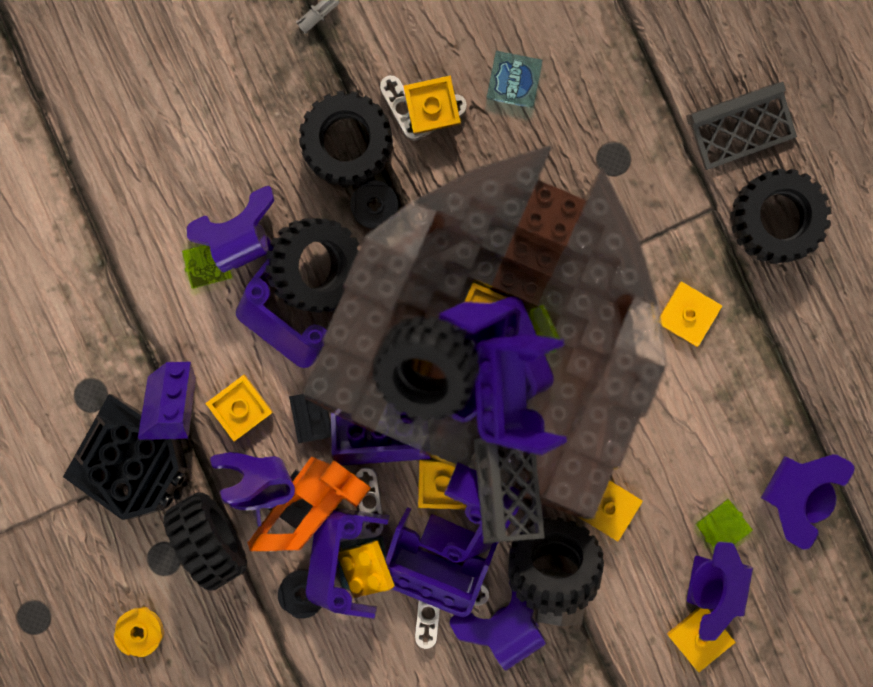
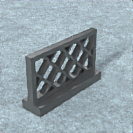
M783 81L686 115L688 125L691 124L705 170L797 137L784 95L786 88ZM778 98L781 108L776 116L766 111L770 101ZM750 108L760 112L754 124L743 119ZM764 114L775 119L769 131L758 126ZM730 116L737 119L732 132L721 127L725 117ZM779 121L786 124L788 135L779 137L773 134ZM741 122L752 127L747 139L736 135ZM708 124L715 128L710 140L701 136L700 126ZM756 129L767 134L761 145L750 142ZM719 130L730 135L724 148L713 143ZM733 138L744 142L741 151L736 154L728 150ZM711 146L722 151L719 159L712 163L709 162L707 156Z
M482 438L474 440L484 543L545 538L536 454L527 452L523 458L516 449L504 446L508 452L502 459L498 455L497 444L486 442ZM511 455L520 462L515 471L506 463ZM523 467L529 471L530 478L527 483L519 476ZM502 468L510 475L506 484L500 480ZM514 480L523 488L518 496L509 489ZM505 493L513 501L508 510L503 506L502 498ZM526 493L532 497L530 508L521 501ZM517 506L525 513L520 522L512 515ZM529 518L535 524V534H530L524 527ZM507 520L516 527L511 536H506L505 523Z

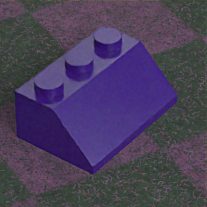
M166 362L148 376L138 434L139 440L188 439L196 382L191 362Z

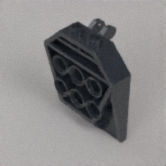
M109 394L63 478L122 520L134 519L167 509L173 499L180 500L182 496L176 488L180 486L187 487L189 481L185 478V472L188 467L181 439L139 440L138 434L142 412L113 394ZM127 428L129 431V435L125 439L124 430ZM149 442L152 444V451L150 453L147 451ZM114 449L117 451V457L115 460L112 457V452ZM137 463L140 465L141 468L139 474H137L135 471V466ZM102 470L105 472L104 480L100 477ZM125 484L129 488V492L127 495H125L123 491Z

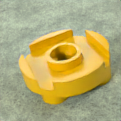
M147 607L134 608L124 613L117 620L114 633V641L119 650L126 655L145 657L151 654L160 645L164 637L163 624L160 618ZM134 627L144 630L143 638L134 636L133 633L136 631Z

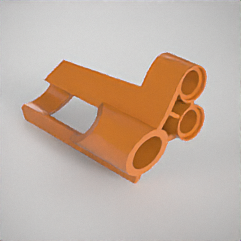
M311 456L293 481L295 487L294 496L289 502L277 505L271 510L261 526L247 542L249 551L301 550L343 499H346L357 508L371 487L335 460L329 464ZM304 499L313 505L294 533L267 534L284 510L292 503Z

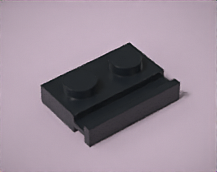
M306 393L289 396L298 444L331 437L329 412L304 397Z

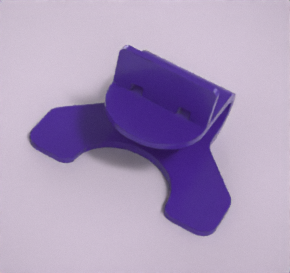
M265 186L252 192L246 208L238 216L227 222L212 223L208 216H202L190 222L187 226V238L190 242L210 246L213 260L223 273L266 255L267 251H272L274 246L270 244L271 240L266 234L265 229L258 223L274 202L272 188Z
M236 452L222 453L210 457L212 468L233 469L239 471L244 476L238 484L222 489L220 495L222 501L228 503L232 508L252 510L258 527L261 526V508H274L277 505L289 502L294 496V484L284 461L279 457L258 458Z
M835 454L804 464L798 463L786 456L783 457L760 498L777 507L787 541L803 550H808L812 547L819 535V531L811 523H818L827 519L836 506L837 495L831 483L841 486L847 485L855 472V466L852 462Z
M718 542L714 548L712 560L697 555L694 557L687 602L703 609H714V611L704 615L701 619L699 638L704 641L716 640L735 617L745 616L753 567L742 564L737 549L731 542Z
M513 590L509 605L498 610L492 618L481 619L474 616L471 612L468 616L459 617L454 615L450 619V626L460 641L490 647L495 658L505 671L547 644L538 628V624L532 618L534 610L526 606L527 601L521 602Z

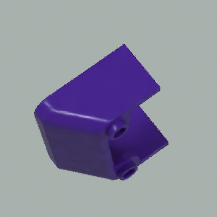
M268 258L247 285L236 308V317L241 323L298 367H311L324 352L333 327L328 331L321 325H311L301 335L263 306L270 297V287L264 282L270 275V273H266L265 266L270 265V259Z
M507 297L491 303L505 304L518 308L520 310L518 336H537L525 306L519 298ZM545 354L535 361H525L527 400L548 390L553 385L554 375Z
M464 302L440 313L439 319L466 330L465 338H470L475 346L478 342L486 339L518 336L520 310L505 304ZM475 386L463 409L458 410L456 414L450 417L465 423L477 416Z
M521 335L486 339L475 345L474 350L478 352V363L480 365L475 383L477 426L479 435L484 441L539 455H544L567 442V437L545 432V423L541 414L535 410L527 409L525 361H535L541 355L564 346V340L535 335Z
M457 462L444 495L466 504L465 515L471 522L480 525L474 533L431 513L419 542V546L446 557L455 563L463 562L487 552L492 546V543H484L477 471ZM510 486L509 489L518 496L520 491ZM505 493L502 498L503 506L508 510L513 501ZM518 506L512 513L513 516H515L517 511L519 510ZM509 520L505 523L506 530L511 523Z
M407 507L395 530L385 560L395 585L392 589L456 616H468L473 609L498 543H492L487 559L475 556L465 560L463 566L419 549V542L421 540L419 534L406 527L411 508Z
M341 508L334 509L313 536L306 586V597L311 603L334 613L375 619L377 606L352 603V596L348 590L334 587L340 539H354L358 537L362 531L363 521L388 525L390 515Z

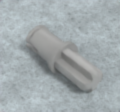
M322 0L315 7L311 5L312 9L296 21V24L306 34L320 20L324 21L323 17L339 4V0Z

